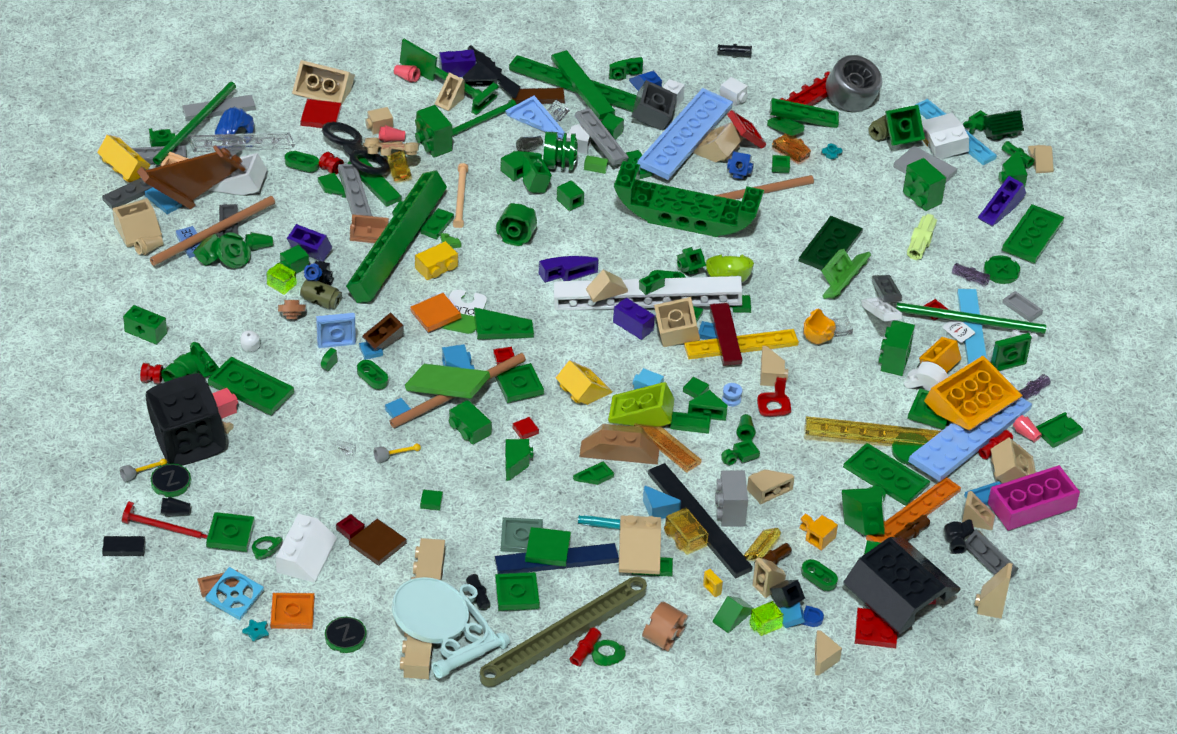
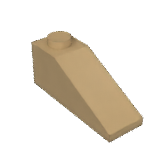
M1008 563L982 586L981 594H976L974 606H978L977 614L1002 619L1012 563Z

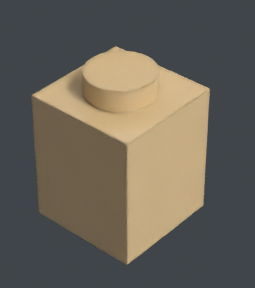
M388 107L367 111L368 118L365 119L367 129H370L373 135L379 134L380 126L384 127L387 125L393 127V116Z

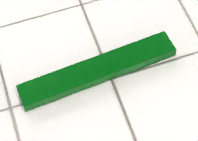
M567 50L551 55V60L599 120L604 119L608 113L615 115V109Z

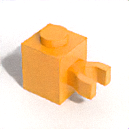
M807 514L801 517L803 523L799 528L807 531L806 541L822 551L836 538L838 524L833 520L828 519L824 515H821L815 521Z

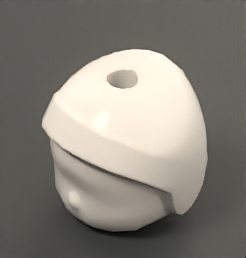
M244 331L240 337L242 349L245 352L257 351L260 347L259 335L254 331Z

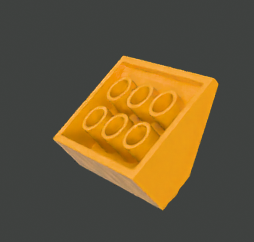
M981 356L933 386L924 402L937 415L970 431L1019 400L1023 395L984 356Z

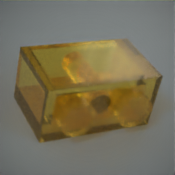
M687 508L666 516L665 533L674 539L679 550L682 549L688 555L707 546L708 532Z

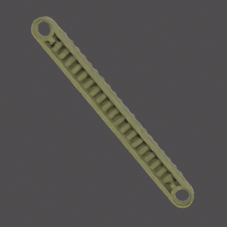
M642 577L629 578L481 667L480 682L484 686L494 687L505 680L508 681L511 676L514 677L518 672L521 673L525 668L528 669L531 664L534 665L538 660H543L544 656L548 657L551 652L554 653L558 648L561 649L564 644L568 645L571 640L574 641L576 637H581L590 628L601 625L609 617L612 618L616 613L619 614L622 609L626 610L628 606L631 607L634 602L646 595L647 582ZM633 585H639L642 587V589L634 590L631 587ZM491 672L496 676L494 678H487L485 674Z

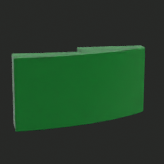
M629 58L610 64L609 80L626 79V75L642 74L643 58Z

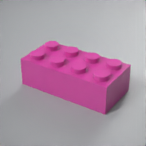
M1058 465L991 487L988 504L1009 531L1075 509L1080 491L1061 466Z

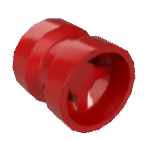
M329 151L325 152L319 159V167L324 170L328 169L329 173L338 174L339 164H344L342 159L335 157Z
M143 363L140 372L141 382L153 381L156 384H161L163 365L156 364L152 366L149 363Z

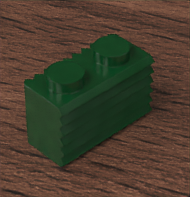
M1021 110L983 116L986 137H992V140L1001 139L1004 134H1008V137L1017 136L1018 132L1024 131Z

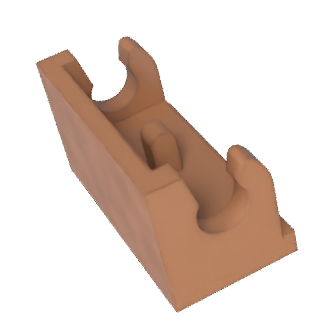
M352 214L350 241L375 243L388 225L389 218Z

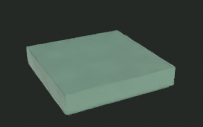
M503 517L500 551L526 553L531 527L543 528V519Z

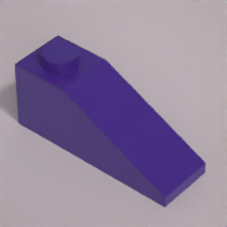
M1008 176L980 213L978 219L992 227L1015 209L1026 195L1024 184Z

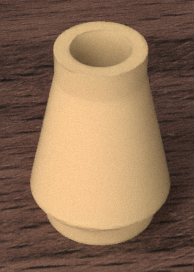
M161 236L139 237L134 242L135 250L139 255H146L156 248L163 246Z

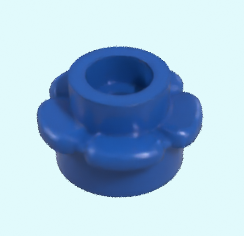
M312 263L305 267L304 276L308 281H318L319 277L322 276V269L319 268L318 264Z

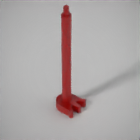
M130 501L127 502L122 515V523L129 524L132 520L199 539H207L208 535L197 530L134 514L135 506Z

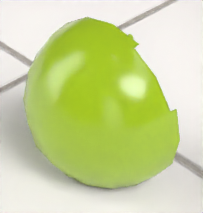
M721 254L708 258L706 261V268L710 277L741 276V283L748 279L754 266L753 260L743 254L740 257L722 256Z

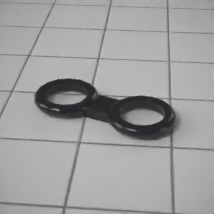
M327 122L322 126L323 135L331 142L343 146V149L349 154L351 164L358 170L371 175H385L390 171V164L383 156L368 154V150L361 145L362 135L355 128L341 122ZM330 130L344 131L353 136L354 139L338 137ZM358 158L372 159L382 167L368 166L359 161Z

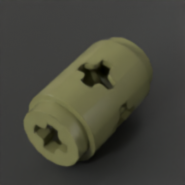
M886 115L873 121L868 128L869 134L874 140L881 141L890 136Z
M306 279L301 287L300 296L304 300L327 309H336L341 301L342 292L322 282L308 281Z

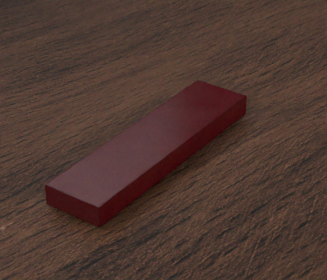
M729 303L710 304V313L723 366L742 364L743 359Z

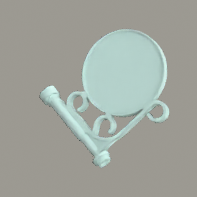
M427 577L414 578L406 581L397 589L392 601V613L399 627L411 637L427 643H441L440 651L447 659H441L432 664L433 673L437 678L448 675L452 669L476 659L497 647L501 649L507 648L510 643L509 636L501 632L495 634L472 604L478 594L474 586L464 584L458 592L453 586L438 579ZM463 591H468L473 596H469V598H467ZM469 611L480 625L477 623H467ZM483 628L484 636L482 638L471 634L469 630L481 633ZM464 632L466 639L473 643L460 648L459 643L454 639ZM445 646H451L455 651H449Z

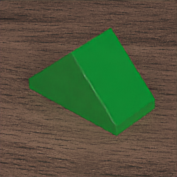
M708 390L689 401L688 413L711 416L712 420L726 421L728 405L711 390Z
M727 596L714 617L713 623L729 633L753 613L755 608L738 597Z

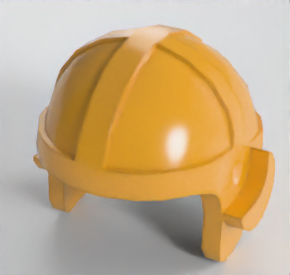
M819 308L810 312L811 315L804 321L803 330L806 339L814 344H821L831 340L836 330L835 322L826 317Z

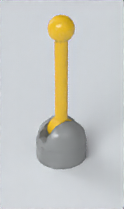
M416 443L411 447L390 451L380 446L375 447L373 453L376 462L381 463L386 461L391 454L411 450L419 451L421 446Z
M163 458L159 462L136 469L131 465L120 467L121 478L124 482L131 481L135 478L137 472L167 464V460Z

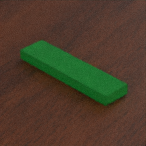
M772 98L770 101V115L837 128L839 125L838 111Z
M358 158L362 163L373 167L365 158ZM358 170L361 181L386 207L402 201V196L382 175H371Z

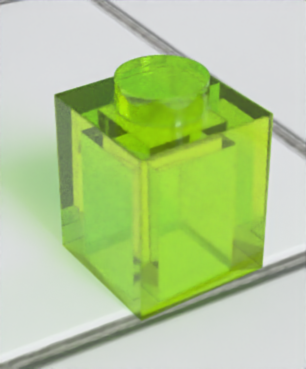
M277 263L266 272L267 285L283 295L296 286V272L281 263Z
M771 601L752 609L749 623L754 631L756 630L760 636L782 628L784 614Z

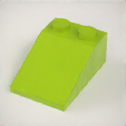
M666 382L615 394L612 396L608 421L609 423L648 428L666 426L671 424L675 398Z

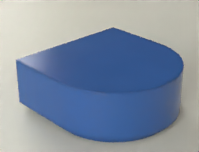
M806 605L803 613L805 622L801 624L810 627L820 626L824 619L823 612L818 608Z

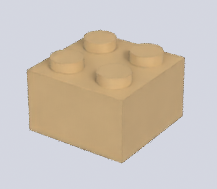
M691 297L654 305L663 347L700 340Z

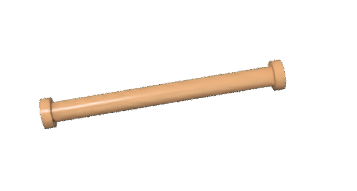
M465 163L458 165L459 179L456 214L453 220L455 228H462L464 226L462 217L466 173L468 172V165Z

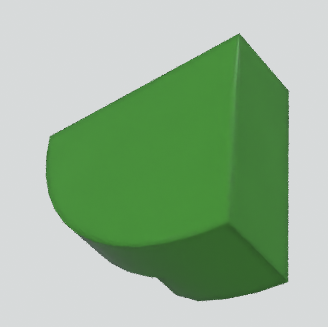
M440 233L441 243L446 241L453 249L461 248V241L458 238L451 237L447 233Z

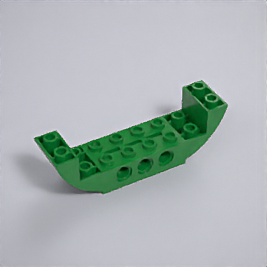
M626 161L622 162L614 183V189L622 203L637 216L646 220L647 223L713 237L736 233L752 223L757 215L764 193L763 189L746 186L742 201L642 181L640 180V164Z

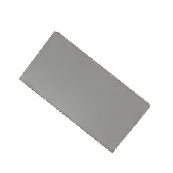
M1016 291L1003 299L1002 303L1029 322L1043 314L1041 308Z

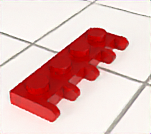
M825 72V78L823 79L815 78L813 80L814 84L811 86L803 85L801 92H791L789 94L790 98L785 101L812 106L828 96L826 80L830 72Z

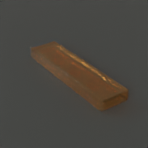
M634 424V427H642L658 446L659 450L686 473L701 464V459L661 426Z

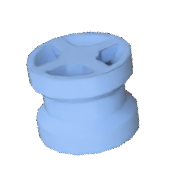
M736 383L726 384L723 388L722 401L731 407L739 405L741 403L742 387Z

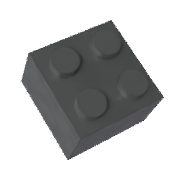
M645 80L637 93L631 117L659 130H664L672 117L677 94Z

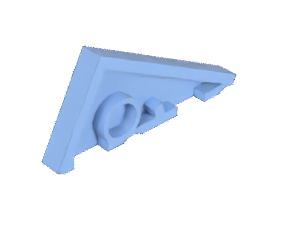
M535 96L505 110L507 116L544 132H557L558 137L563 138L565 132Z

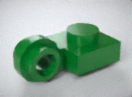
M749 439L735 443L733 450H724L721 454V460L724 464L730 466L736 463L737 458L742 463L757 459L760 456V451L753 441Z

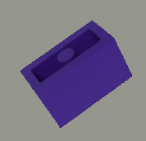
M474 50L439 52V68L448 74L451 73L458 77H463L476 64Z
M298 224L294 226L287 237L291 248L299 245L309 257L322 262L332 249L327 235Z
M627 297L614 306L613 323L640 340H643L654 331L655 315Z

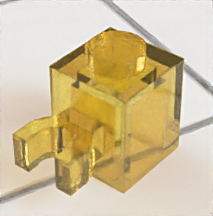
M404 150L387 156L394 181H403L412 176Z

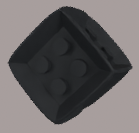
M202 374L185 375L158 384L146 391V404L150 421L154 427L157 442L168 464H179L181 466L212 457L226 448L223 422L218 412L215 398Z

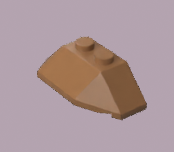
M602 424L581 441L579 457L658 465L659 448L642 427Z

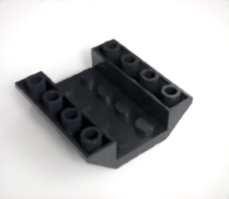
M888 537L860 557L843 581V584L899 635L915 624V614L939 596L944 601H947L961 590L956 583L905 538Z

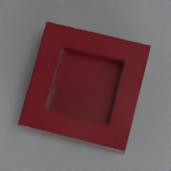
M352 514L336 524V530L349 540L365 528V524Z

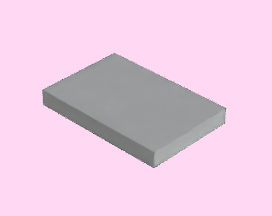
M916 146L910 148L893 165L895 169L906 174L908 164L925 158L947 177L946 182L958 170V168Z

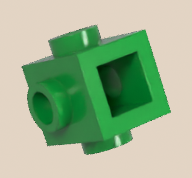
M692 247L682 249L681 254L676 255L677 266L682 273L688 272L689 275L697 273L699 268L706 266L701 248L695 250Z

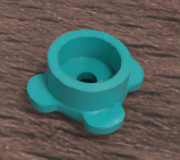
M829 143L826 148H822V153L828 159H836L843 152L842 148H838L832 143Z

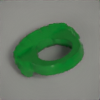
M264 536L255 540L252 544V552L255 559L262 560L267 556H271L272 553L279 549L283 538ZM262 541L272 542L268 549L256 548L257 544Z
M601 640L594 645L591 655L597 665L611 666L625 658L626 650L625 646L619 645L616 641ZM602 646H610L614 648L615 652L613 655L606 656L599 653L598 650Z

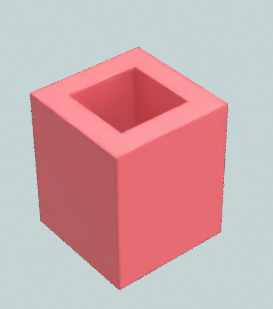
M228 388L212 393L221 419L237 413V397L235 394H231Z

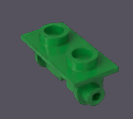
M192 342L190 344V352L186 353V355L195 361L199 373L204 378L212 375L219 369L218 365L201 347L200 343Z

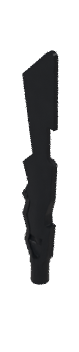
M472 45L469 46L467 50H474L476 62L481 61L496 74L500 81L498 84L510 96L517 98L521 86L501 74L502 69L497 67L491 58L485 56L483 52L478 51Z

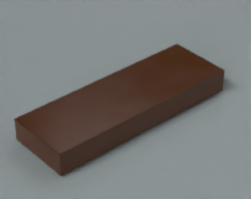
M564 88L520 89L517 98L512 97L516 104L532 96H535L541 104H565Z

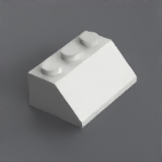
M298 514L276 556L277 573L315 583L337 537L317 518Z

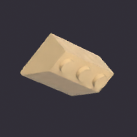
M301 60L292 94L343 104L352 89L355 75L347 71Z

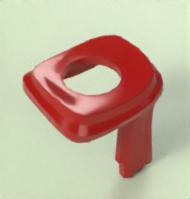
M776 378L774 383L775 392H765L758 395L757 404L759 413L762 416H786L791 413L790 399L785 394L786 378ZM778 402L782 407L781 409L769 410L767 404Z

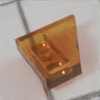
M784 134L773 140L772 143L773 148L780 153L790 156V158L799 163L810 157L811 150L804 144L802 139H797L796 135Z

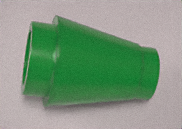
M250 232V234L245 235V243H248L251 250L272 247L273 237L272 235Z
M748 414L740 417L736 430L737 436L742 441L752 440L756 434L752 417Z

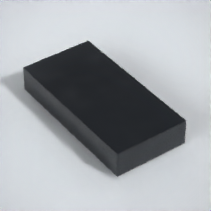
M104 536L103 556H144L145 536Z

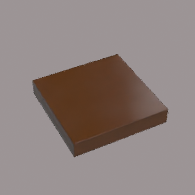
M379 519L374 520L349 540V545L378 566L407 544L405 537Z

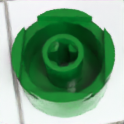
M510 203L504 209L496 224V232L503 238L502 241L514 246H522V244L527 243L537 226L535 210L522 204Z

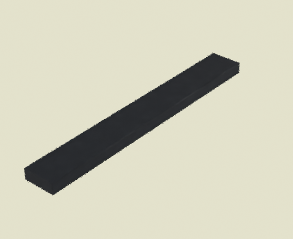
M666 463L648 470V475L663 493L681 500V515L735 579L752 571L753 566Z

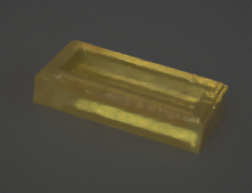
M779 528L763 530L745 552L744 557L748 561L759 557L762 558L781 535Z

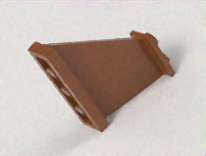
M215 145L213 148L216 152L149 170L141 166L137 173L146 184L185 207L192 209L196 205L193 201L195 198L237 169L243 172L246 169L241 164L243 161L236 154L232 155L225 147L221 149Z

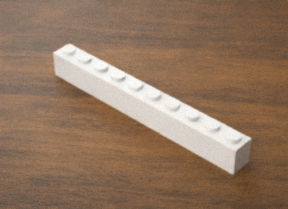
M741 276L665 278V286L648 295H645L639 289L640 279H626L623 282L628 289V293L593 302L586 291L587 286L592 281L554 282L555 310L614 309V306L626 297L643 308H655L654 305L688 297H691L695 307L710 306V304L729 303V306L742 305Z

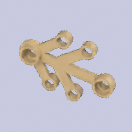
M365 138V143H363V146L367 147L368 154H378V147H381L382 156L392 155L391 149L404 150L406 155H416L417 151H419V143L416 142L403 144V142H379V138Z

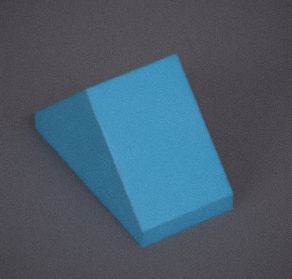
M644 487L643 503L649 516L664 519L680 514L681 500L651 487Z

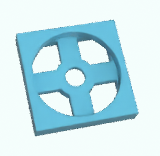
M229 567L207 594L205 600L234 618L241 620L264 591V587ZM230 578H235L239 581L235 587L224 584ZM247 586L253 590L251 599L243 595V591ZM218 591L226 594V599L223 603L217 598L216 593ZM236 591L239 595L234 598L231 596V593ZM239 602L244 605L239 608H230L233 603Z

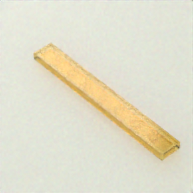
M809 416L805 418V435L885 444L923 446L941 432L938 430Z

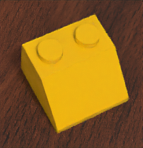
M571 360L567 362L556 376V379L561 383L559 386L564 391L570 392L572 394L571 399L578 404L582 402L588 405L613 392L590 368Z

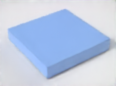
M355 313L316 316L318 348L356 344Z

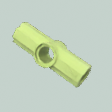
M931 214L922 216L918 227L914 228L911 243L907 250V255L910 259H922L926 247L930 246L933 231L937 224V219Z

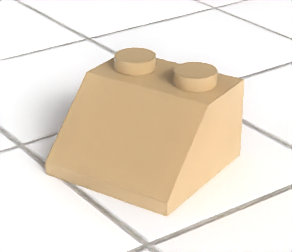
M730 122L711 130L692 153L713 162L721 160L724 162L732 156L731 153L740 147L739 143L744 138L734 124Z
M1010 437L991 448V461L995 469L994 476L998 481L1006 483L1036 473L1033 456Z

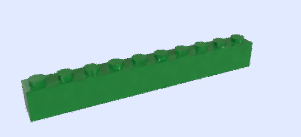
M437 170L425 172L420 176L347 283L346 287L356 303L370 302L375 298V294L382 287L383 282L390 275L391 270L398 263L401 255L405 253L407 246L413 241L414 236L421 229L422 224L428 218L432 209L435 208L438 200L443 196L447 186Z

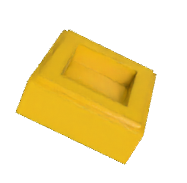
M708 569L704 572L703 586L714 597L721 595L723 581L711 569Z

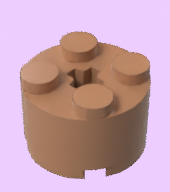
M661 602L652 613L650 624H646L642 637L669 652L675 643L673 641L675 636L680 638L685 630L683 625L687 621L688 615L666 602Z

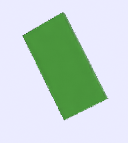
M424 363L405 384L406 391L472 399L490 378V373L483 370Z

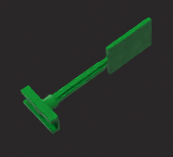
M405 38L402 40L400 64L416 66L420 69V75L430 81L435 80V74L446 80L448 73L436 66V56ZM493 82L482 92L465 83L464 91L474 98L471 113L478 115L497 98L494 92L499 88V85Z

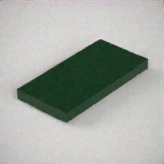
M830 216L799 256L798 261L822 270L839 250L845 249L846 253H848L862 234L863 228Z

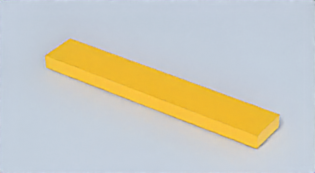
M794 329L737 336L741 353L760 351L762 346L776 349L798 346L799 343ZM717 338L684 343L688 360L721 356Z

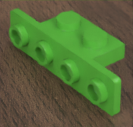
M845 249L839 250L821 270L830 284V287L822 295L823 298L838 297L841 294V290L850 283V279L859 273L858 270L868 262L867 259L871 256V253L858 254L851 261Z

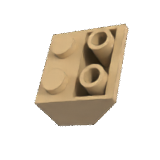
M148 198L113 208L114 225L127 247L134 246L135 240L139 237H162L155 211Z

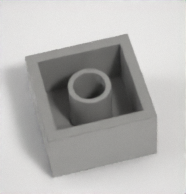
M745 470L721 471L720 479L716 480V489L719 491L715 492V504L719 506L716 510L717 519L721 520V527L745 526L748 507Z

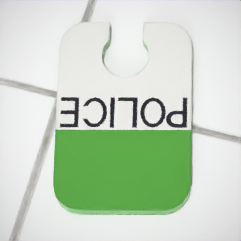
M452 291L448 299L461 313V318L441 328L466 334L475 332L474 307L484 309L487 303L486 296L475 293L472 303H464L461 299L465 297L466 291Z

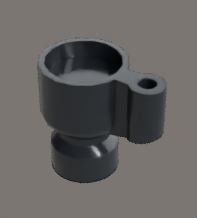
M971 519L965 520L962 523L958 521L949 522L944 526L947 542L950 543L952 554H962L967 550L964 541L965 537L974 532Z

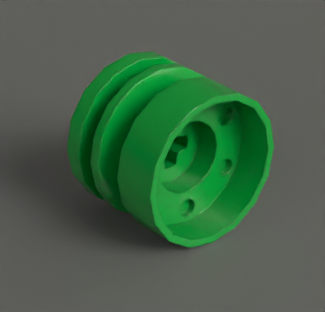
M546 131L543 161L547 168L555 169L557 162H561V169L565 170V162H569V170L573 171L578 152L576 133H571V141H567V133H564L561 141L558 140L557 132Z

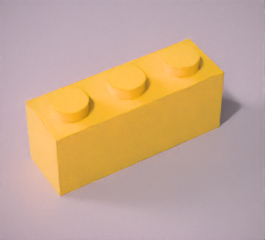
M108 134L97 152L102 157V161L113 166L112 169L122 174L123 179L130 183L141 178L137 173L141 166L148 170L151 165L121 138Z

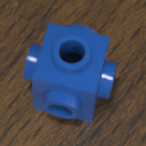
M733 151L732 159L729 158L727 169H729L730 174H733V178L743 179V177H748L749 173L752 174L754 163H751L752 156ZM743 164L742 168H738V165Z

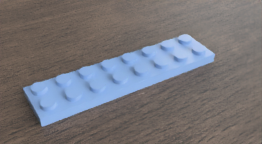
M702 88L640 157L637 164H640L641 168L669 180L709 132L732 108L733 101Z
M1021 397L970 431L955 423H951L910 455L908 462L940 482L977 453L980 448L988 444L992 437H997L1011 426L1018 417L1026 414L1031 409L1032 403Z

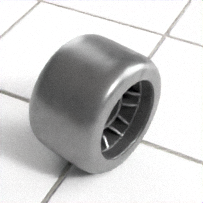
M848 55L839 59L826 80V91L831 101L841 109L850 112H859L867 109L873 103L882 87V75L877 66L867 58L858 55Z

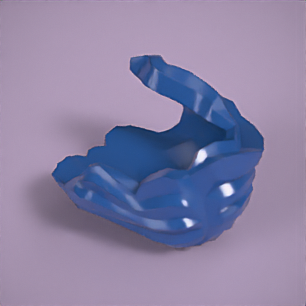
M230 107L225 110L215 130V139L221 140L227 135L233 136L239 127L246 128V133L243 140L244 144L247 145L251 141L250 138L253 134V117L241 108Z

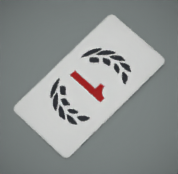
M951 320L943 325V329L960 343L975 334V331L962 321Z

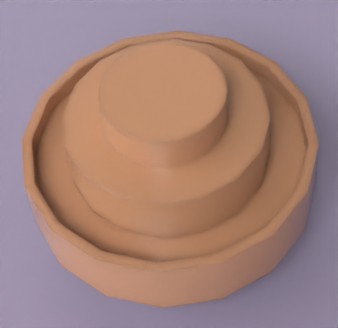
M284 300V305H278V311L286 315V319H298L301 311H306V305L299 304V300Z

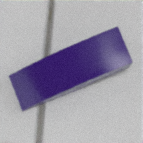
M561 256L539 261L538 274L544 283L560 278L563 281H572L598 273L599 259L589 256Z

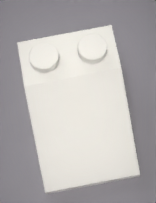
M953 113L922 121L924 135L929 142L928 145L933 156L943 159L969 151V136L963 124Z
M258 153L240 157L243 161L241 164L246 170L243 172L237 169L208 189V191L237 195L255 194L261 187L267 168Z

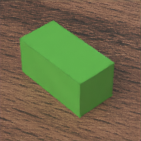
M586 156L584 170L606 174L608 159Z

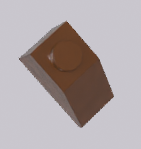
M390 312L362 335V338L374 350L390 346L403 336L404 326Z

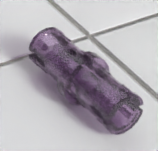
M956 263L952 268V274L966 278L967 281L978 282L985 286L989 283L990 275L979 272L974 267L969 268Z
M1042 374L1036 380L1029 381L1026 387L1019 390L1023 395L1022 398L1027 400L1033 395H1038L1041 389L1051 383L1050 378Z

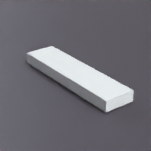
M879 297L861 300L862 307L883 321L902 319V312L887 302H883Z

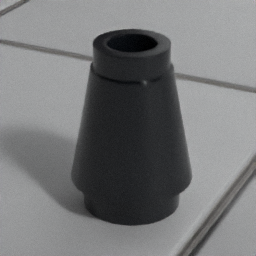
M172 497L162 498L160 514H165V516L189 515L191 503Z

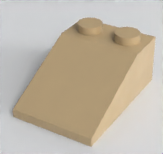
M621 515L619 572L660 574L661 517Z

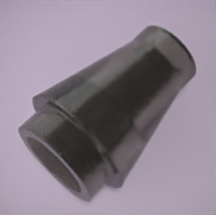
M541 136L520 137L516 141L517 150L523 152H530L543 145Z

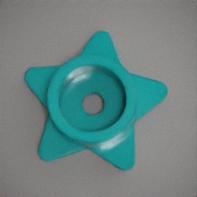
M250 619L249 626L244 628L242 633L247 634L252 641L269 636L268 631L265 629L267 621L256 622Z

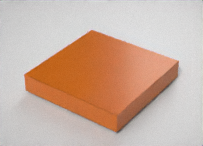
M444 293L410 307L412 314L427 332H431L461 318V313Z
M273 593L271 629H313L314 593Z

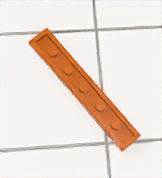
M945 477L886 520L885 534L866 535V540L881 543L888 537H894L909 522H914L921 515L928 516L961 491V487L948 477Z

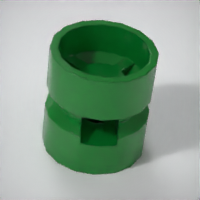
M182 354L173 361L174 363L165 367L161 375L164 382L185 375L197 374L198 367L190 356Z

